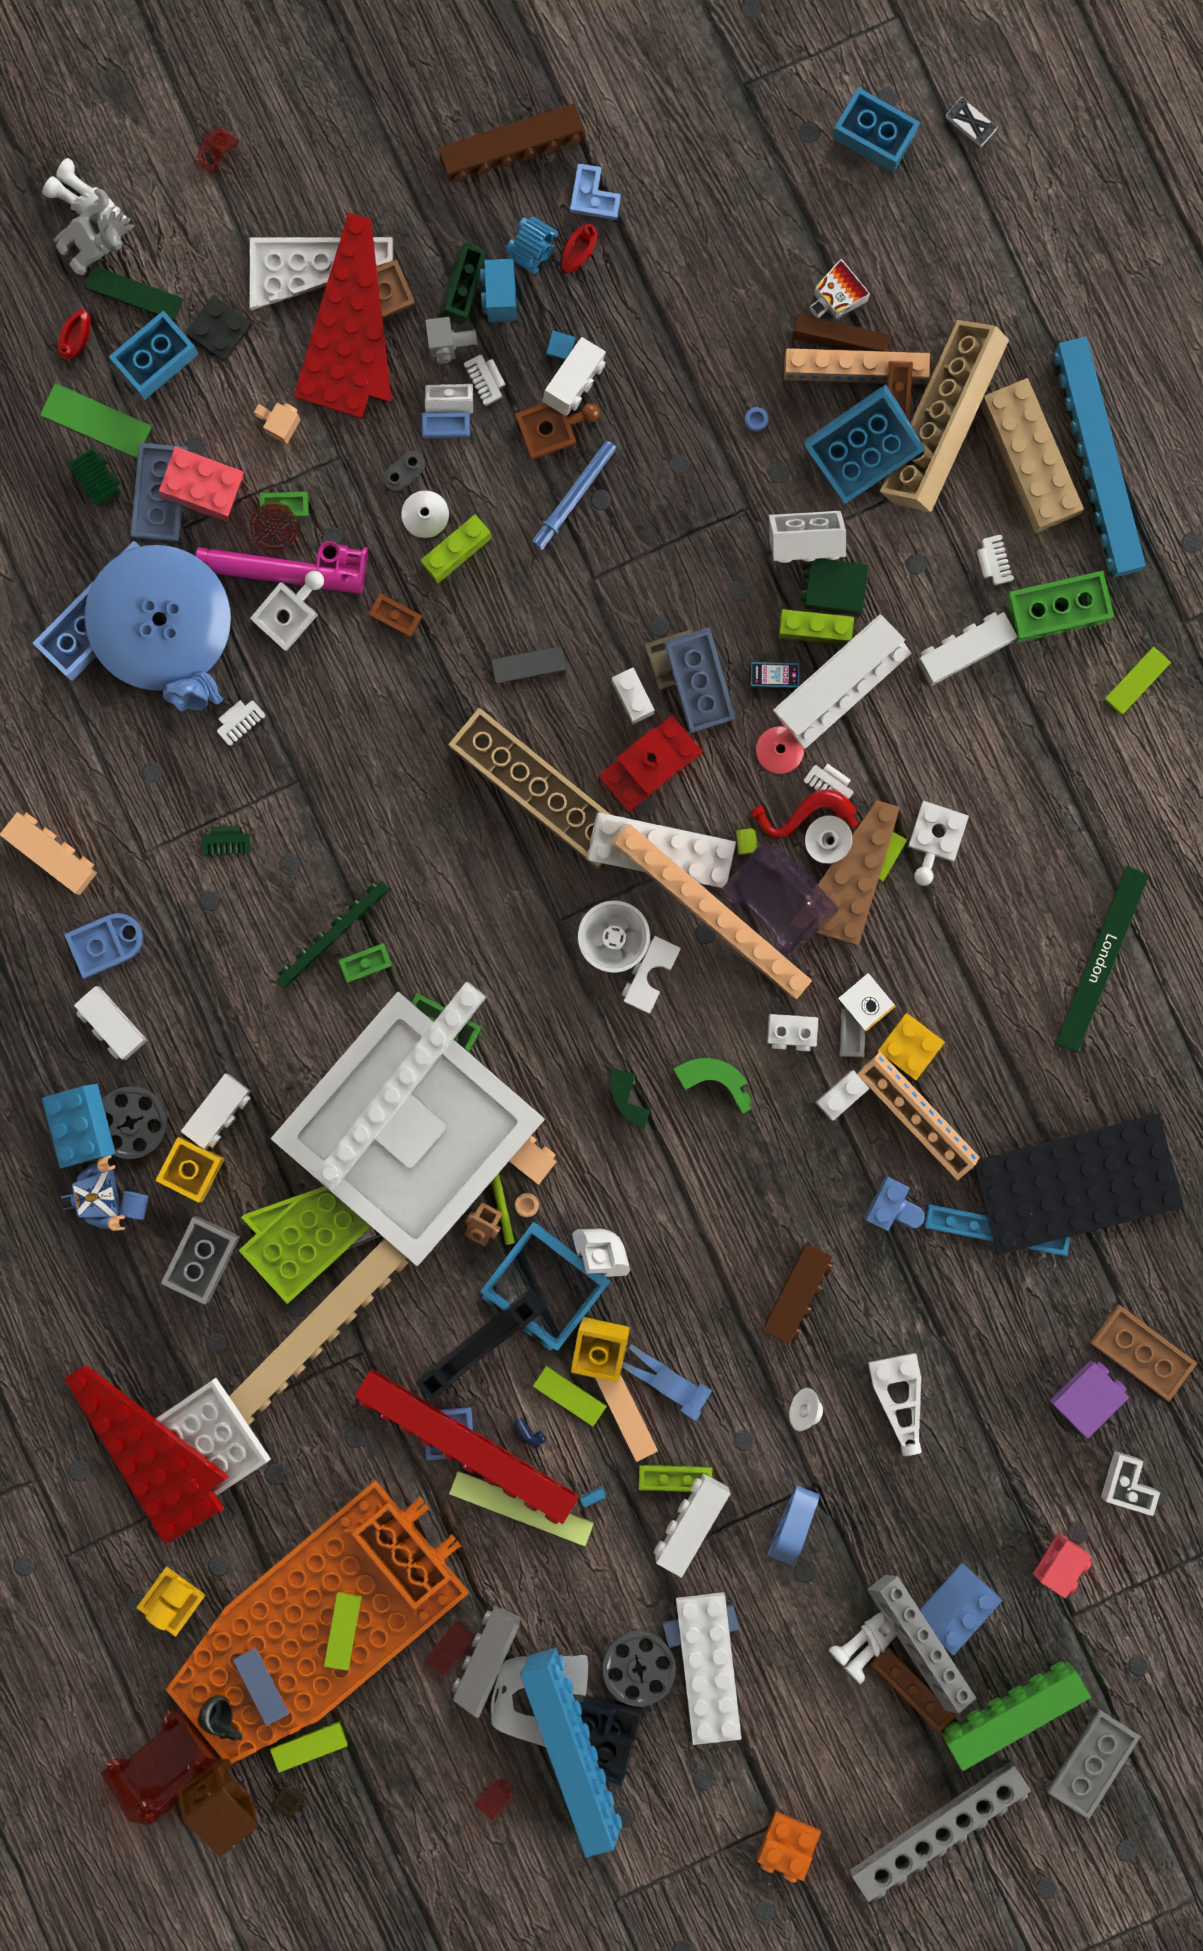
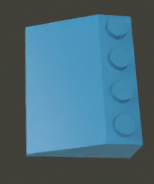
M886 384L808 437L804 445L845 504L925 451L902 408Z

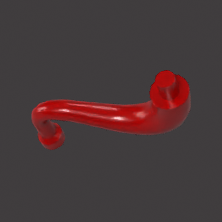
M832 789L819 790L808 796L799 805L788 822L780 829H775L770 825L762 805L750 811L751 816L756 818L762 830L774 839L790 835L812 812L820 808L831 809L838 818L846 820L850 829L858 825L853 815L857 812L854 805L845 795Z

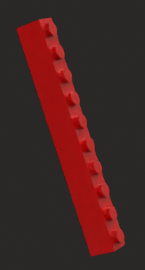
M374 1369L369 1371L354 1396L359 1399L358 1403L364 1408L370 1410L372 1407L380 1412L378 1415L388 1422L395 1421L400 1425L399 1428L409 1435L414 1433L421 1437L420 1441L426 1446L432 1448L434 1445L442 1450L441 1454L447 1459H457L462 1463L461 1466L471 1473L476 1471L483 1475L482 1479L492 1486H495V1484L504 1488L503 1492L514 1499L519 1497L524 1500L526 1507L533 1511L538 1509L545 1513V1518L554 1524H558V1522L564 1524L580 1496Z

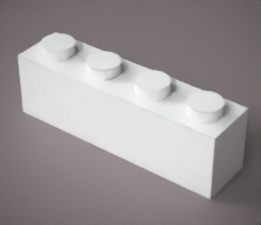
M994 612L983 619L985 623L976 626L974 623L963 629L964 634L955 638L952 635L942 641V646L936 649L931 646L922 651V657L917 662L930 686L1014 642L1018 636L1005 613L997 615Z
M704 1473L700 1479L696 1478L690 1489L692 1493L689 1499L682 1501L678 1509L680 1513L676 1521L672 1520L666 1530L668 1535L664 1542L659 1541L654 1550L656 1564L681 1578L730 1495L729 1487Z

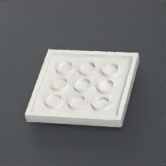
M217 1378L156 1418L229 1476L225 1481L212 1488L216 1496L271 1459Z

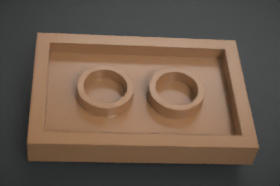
M397 259L377 267L382 319L415 306V301Z

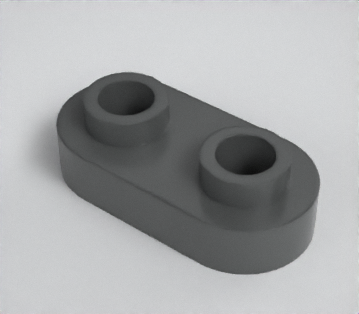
M417 451L405 453L385 471L383 481L386 488L392 492H400L424 471V457ZM411 459L417 460L415 466L408 464ZM393 475H398L399 480L393 482L391 481V477Z

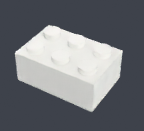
M841 511L769 515V542L774 561L787 563L799 559L813 561L816 558L836 560L840 557H846V528Z

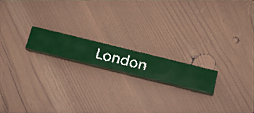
M1129 866L1125 867L1055 1044L1074 1052H1079L1149 874Z

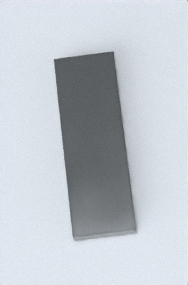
M562 646L491 660L496 684L566 671Z

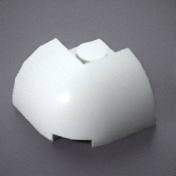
M600 1228L577 1229L573 1232L577 1256H582L586 1273H604L605 1277L628 1275L630 1267L625 1247L620 1237L615 1233Z

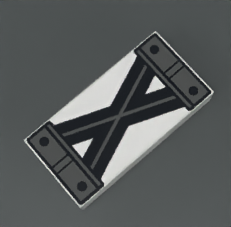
M962 97L945 116L946 119L980 148L997 130V126Z

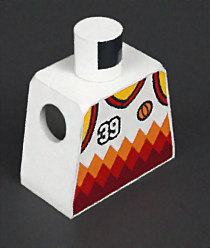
M841 259L816 286L814 295L818 300L810 306V310L817 318L828 311L834 319H837L866 303L870 293Z

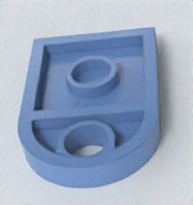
M121 913L108 915L64 934L83 979L133 958L140 951L143 944V931L139 923L134 918ZM128 926H133L136 930V935L133 939L127 940L123 935L124 929Z

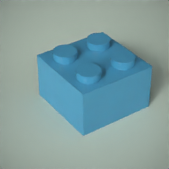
M513 259L484 260L485 268L480 269L482 291H486L481 292L483 314L488 315V322L517 321Z

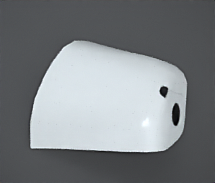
M563 1656L566 1677L570 1678L573 1684L574 1691L572 1693L586 1697L588 1679L587 1656ZM528 1657L511 1658L502 1664L491 1701L492 1725L505 1734L546 1747L536 1718L514 1711L512 1695L518 1689L525 1688L520 1673ZM506 1686L507 1690L502 1694V1688ZM498 1689V1697L495 1703V1694Z

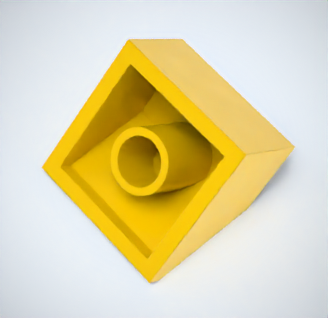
M583 1317L578 1330L571 1373L618 1383L630 1327Z

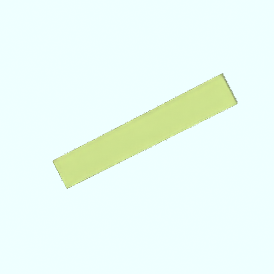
M458 1470L449 1493L450 1495L586 1546L594 1522L570 1513L564 1524L559 1522L554 1524L545 1518V1513L538 1509L533 1511L526 1507L524 1500L519 1497L514 1499L503 1492L504 1488L496 1484L492 1486L483 1479Z

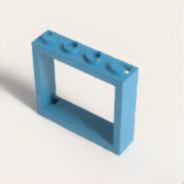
M534 1221L480 1292L484 1294L482 1299L492 1307L497 1304L502 1309L506 1308L510 1303L492 1290V1287L531 1236L534 1234L598 1284L557 1339L534 1321L522 1328L528 1335L536 1334L541 1338L539 1343L550 1351L553 1348L558 1351L610 1283V1279L602 1273H586L583 1258L577 1256L574 1251Z

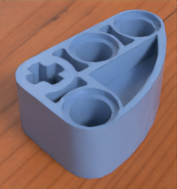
M796 1485L776 1529L768 1551L769 1557L790 1566L795 1562L802 1550L819 1500V1494Z

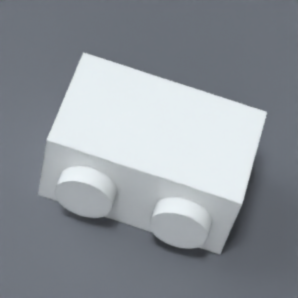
M634 667L612 677V684L632 725L654 715L655 710Z
M852 1070L815 1103L831 1121H834L870 1088Z

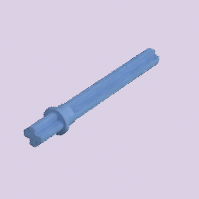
M605 441L552 515H550L547 521L542 522L543 527L532 540V543L539 549L543 550L552 536L559 533L558 529L616 451V446L613 443Z

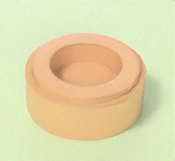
M523 1193L516 1199L515 1209L520 1216L531 1217L538 1211L539 1201L535 1195Z

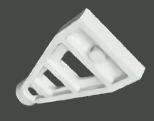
M916 1353L868 1362L873 1388L901 1444L902 1456L922 1453L919 1442L921 1374ZM906 1381L909 1384L908 1400L903 1403H894L887 1391L888 1385ZM910 1408L912 1424L908 1427H900L895 1415L896 1410ZM909 1439L914 1441V1443L905 1444Z

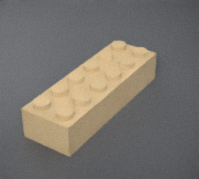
M1026 378L985 395L980 406L1034 532L1038 533L1079 516L1084 510L1029 379Z

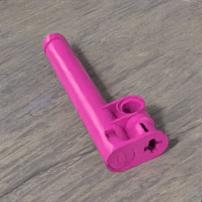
M326 541L319 548L317 564L214 549L208 550L207 548L200 547L197 549L196 557L209 566L215 574L278 583L283 582L299 586L305 585V577L310 571H318L324 577V584L320 589L362 594L368 559V547H363V550L350 549L345 545H338L332 541ZM327 550H336V556L333 559H326L325 553Z

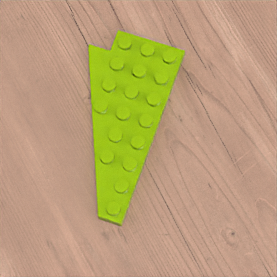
M324 1186L244 1214L241 1218L251 1227L256 1235L240 1248L239 1252L288 1304L368 1231L371 1226Z

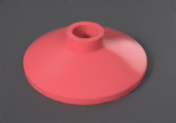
M783 726L766 730L760 736L756 745V755L759 763L764 769L775 774H785L794 770L800 764L804 754V748L800 746L790 730ZM778 745H783L785 747V751L783 753H778L776 751V747Z

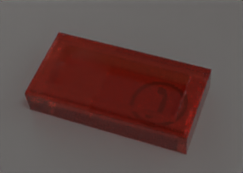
M455 1621L427 1655L425 1661L444 1676L475 1636L459 1622Z

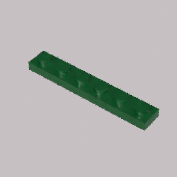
M383 881L379 884L377 882L373 883L366 890L367 896L362 900L356 899L348 907L350 911L344 917L339 915L331 923L332 928L327 933L323 931L313 940L315 944L309 950L304 948L295 957L297 961L292 966L287 964L279 971L278 975L280 977L276 981L282 987H288L390 891Z

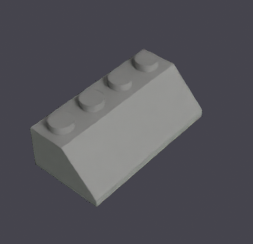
M495 1605L492 1611H486L481 1622L485 1627L481 1634L476 1633L471 1645L475 1648L472 1656H466L461 1669L465 1670L462 1679L457 1677L451 1690L455 1693L453 1701L477 1718L481 1714L516 1635L521 1618Z

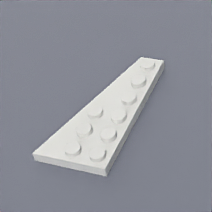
M341 237L250 238V310L252 311L326 286ZM373 237L377 267L393 261V238Z

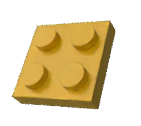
M905 1013L877 1052H881L891 1063L912 1079L917 1080L945 1042L908 1013Z

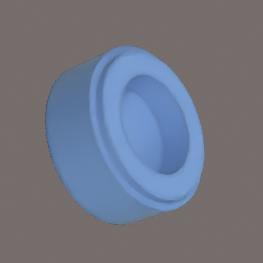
M760 407L751 408L745 415L744 423L746 428L754 433L763 431L768 425V414Z

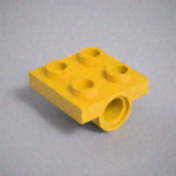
M166 1566L139 1603L137 1609L146 1615V1619L152 1625L161 1630H167L176 1637L206 1595Z

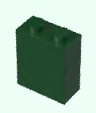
M816 558L810 561V564H805L804 578H807L808 581L807 588L802 587L801 602H805L804 609L861 616L864 607L869 565Z

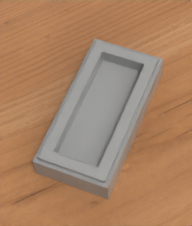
M841 1009L839 1057L864 1058L865 1030L848 1009Z

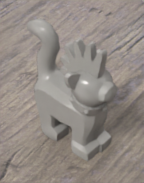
M99 188L94 190V193L99 198V202L87 206L78 217L71 221L67 228L62 230L53 239L57 243V250L64 256L70 253L72 245L77 246L79 253L72 259L69 265L75 273L81 276L87 275V267L105 254H108L111 249L115 251L121 249L123 245L121 236L134 227L132 224L127 225L130 218L126 217L122 220L123 212H119L115 218V211H111L109 218L103 215V222L97 220L100 233L98 232L97 234L90 220L94 215L106 209L109 200L106 192Z

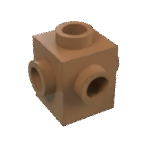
M481 1202L476 1213L471 1211L464 1224L468 1228L464 1235L486 1246L490 1238L493 1240L496 1238L501 1228L497 1224L503 1213Z

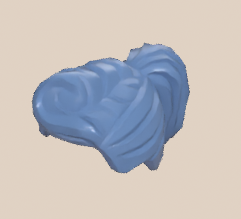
M197 672L191 679H182L169 683L163 689L164 700L174 704L179 711L186 709L202 710L207 706L208 700L215 704L223 701V697L220 696L214 679L206 672Z

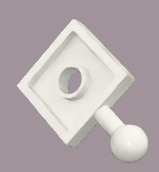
M310 571L305 577V585L297 594L283 582H280L250 619L279 646L288 651L318 615L304 600L312 590H318L323 586V575L318 571ZM281 610H287L290 615L287 623L283 624L279 621L278 615Z
M926 801L922 802L908 844L909 848L926 853L922 867L918 868L914 874L917 884L926 886L932 882L933 872L931 868L935 856L951 862L955 861L969 817L968 815ZM935 825L942 826L945 831L944 836L941 838L935 837L932 833V827Z

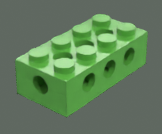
M1103 571L1011 591L1005 597L1011 625L1018 636L1015 640L1016 643L1109 623L1114 618ZM1078 598L1085 599L1087 606H1082L1078 602ZM1055 603H1060L1064 611H1058L1055 608ZM1031 608L1038 609L1041 617L1034 616Z

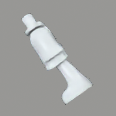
M66 158L58 167L57 178L52 176L47 180L42 194L47 198H60L71 204L70 210H74L80 215L87 206L99 202V198L94 193L97 187L92 188L75 176L74 163L69 158ZM62 183L68 185L69 187L79 192L81 196L78 197L75 194H73L71 191L65 188L62 185ZM109 199L106 209L94 215L91 221L97 223V220H101L103 222V215L109 218L111 211H115L116 218L120 208L116 207Z
M882 1612L865 1621V1625L861 1626L862 1630L842 1647L835 1645L828 1650L835 1660L843 1666L845 1671L860 1685L865 1680V1675L862 1671L863 1667L874 1655L879 1658L880 1652L884 1653L887 1646L896 1637L895 1632ZM868 1641L867 1647L847 1663L853 1653Z

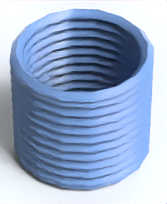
M124 1191L119 1215L144 1220L149 1196Z

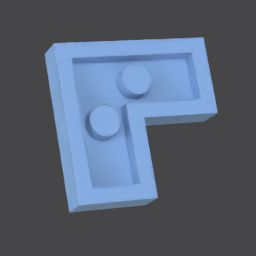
M578 163L570 213L617 220L621 194L598 190L601 167Z

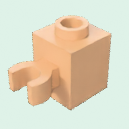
M276 403L272 412L260 404L257 405L254 411L256 417L266 421L263 426L266 434L287 445L300 422L297 409L286 403L284 406Z

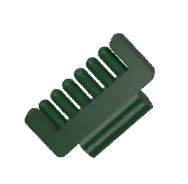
M240 826L211 827V835L202 836L203 856L214 855V844L217 856L220 855V844L222 855H226V843L228 855L232 854V843L235 855L238 854V843L240 854H244V843L245 853H251L250 834H241Z

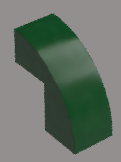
M613 1068L611 1073V1092L616 1106L629 1121L645 1128L650 1110L627 1103L636 1075Z

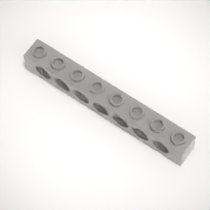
M1010 1760L850 1869L852 1878L868 1902L872 1899L878 1900L886 1894V1890L891 1886L902 1884L913 1871L919 1872L924 1869L929 1860L934 1857L937 1859L947 1852L948 1847L954 1843L958 1845L965 1841L970 1832L973 1830L979 1831L984 1828L989 1819L994 1816L999 1817L1008 1810V1806L1014 1802L1020 1803L1028 1797L1027 1793L1031 1789ZM1000 1787H1008V1792L1004 1796L996 1795ZM986 1800L988 1805L985 1809L979 1810L976 1808L979 1801ZM960 1814L968 1815L966 1822L962 1824L956 1822V1818ZM946 1828L948 1830L947 1834L944 1837H937L936 1832L938 1829ZM919 1842L927 1843V1847L923 1851H917L915 1847ZM906 1856L907 1861L904 1864L898 1865L895 1863L897 1857ZM878 1870L887 1871L886 1876L882 1879L876 1878L875 1873Z

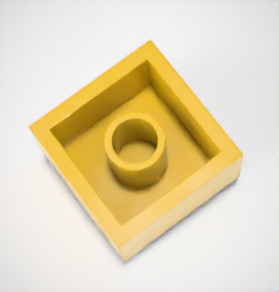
M177 1137L155 1181L198 1203L203 1202L225 1158L207 1149H203L184 1137Z

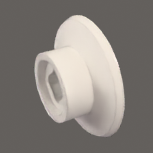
M804 1388L793 1398L789 1419L792 1427L797 1431L807 1430L812 1425L817 1424L822 1417L823 1407L814 1390Z

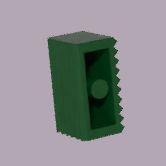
M91 448L68 463L96 507H100V505L121 493L118 488L121 482L114 472L109 473L105 468L108 462L101 451L96 454L94 449Z

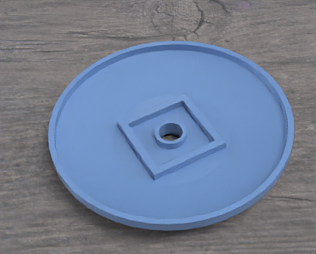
M147 545L120 554L100 571L89 590L84 619L89 643L99 661L108 671L132 686L161 691L169 683L182 679H191L195 673H207L213 667L226 646L230 631L231 615L228 598L220 580L202 560L175 547ZM157 612H162L166 616V621L161 626L155 625L152 621L153 615Z

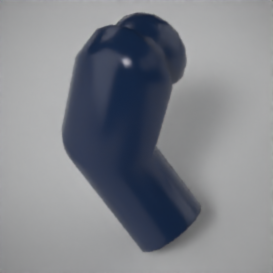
M523 1418L513 1422L512 1425L523 1442L534 1448L541 1447L540 1445L546 1442L544 1434L541 1431L533 1434Z

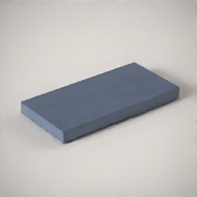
M139 443L130 535L132 539L179 543L183 506L159 497V489L175 446ZM176 446L188 451L187 447Z
M708 627L663 641L689 732L693 733L736 719L711 629Z

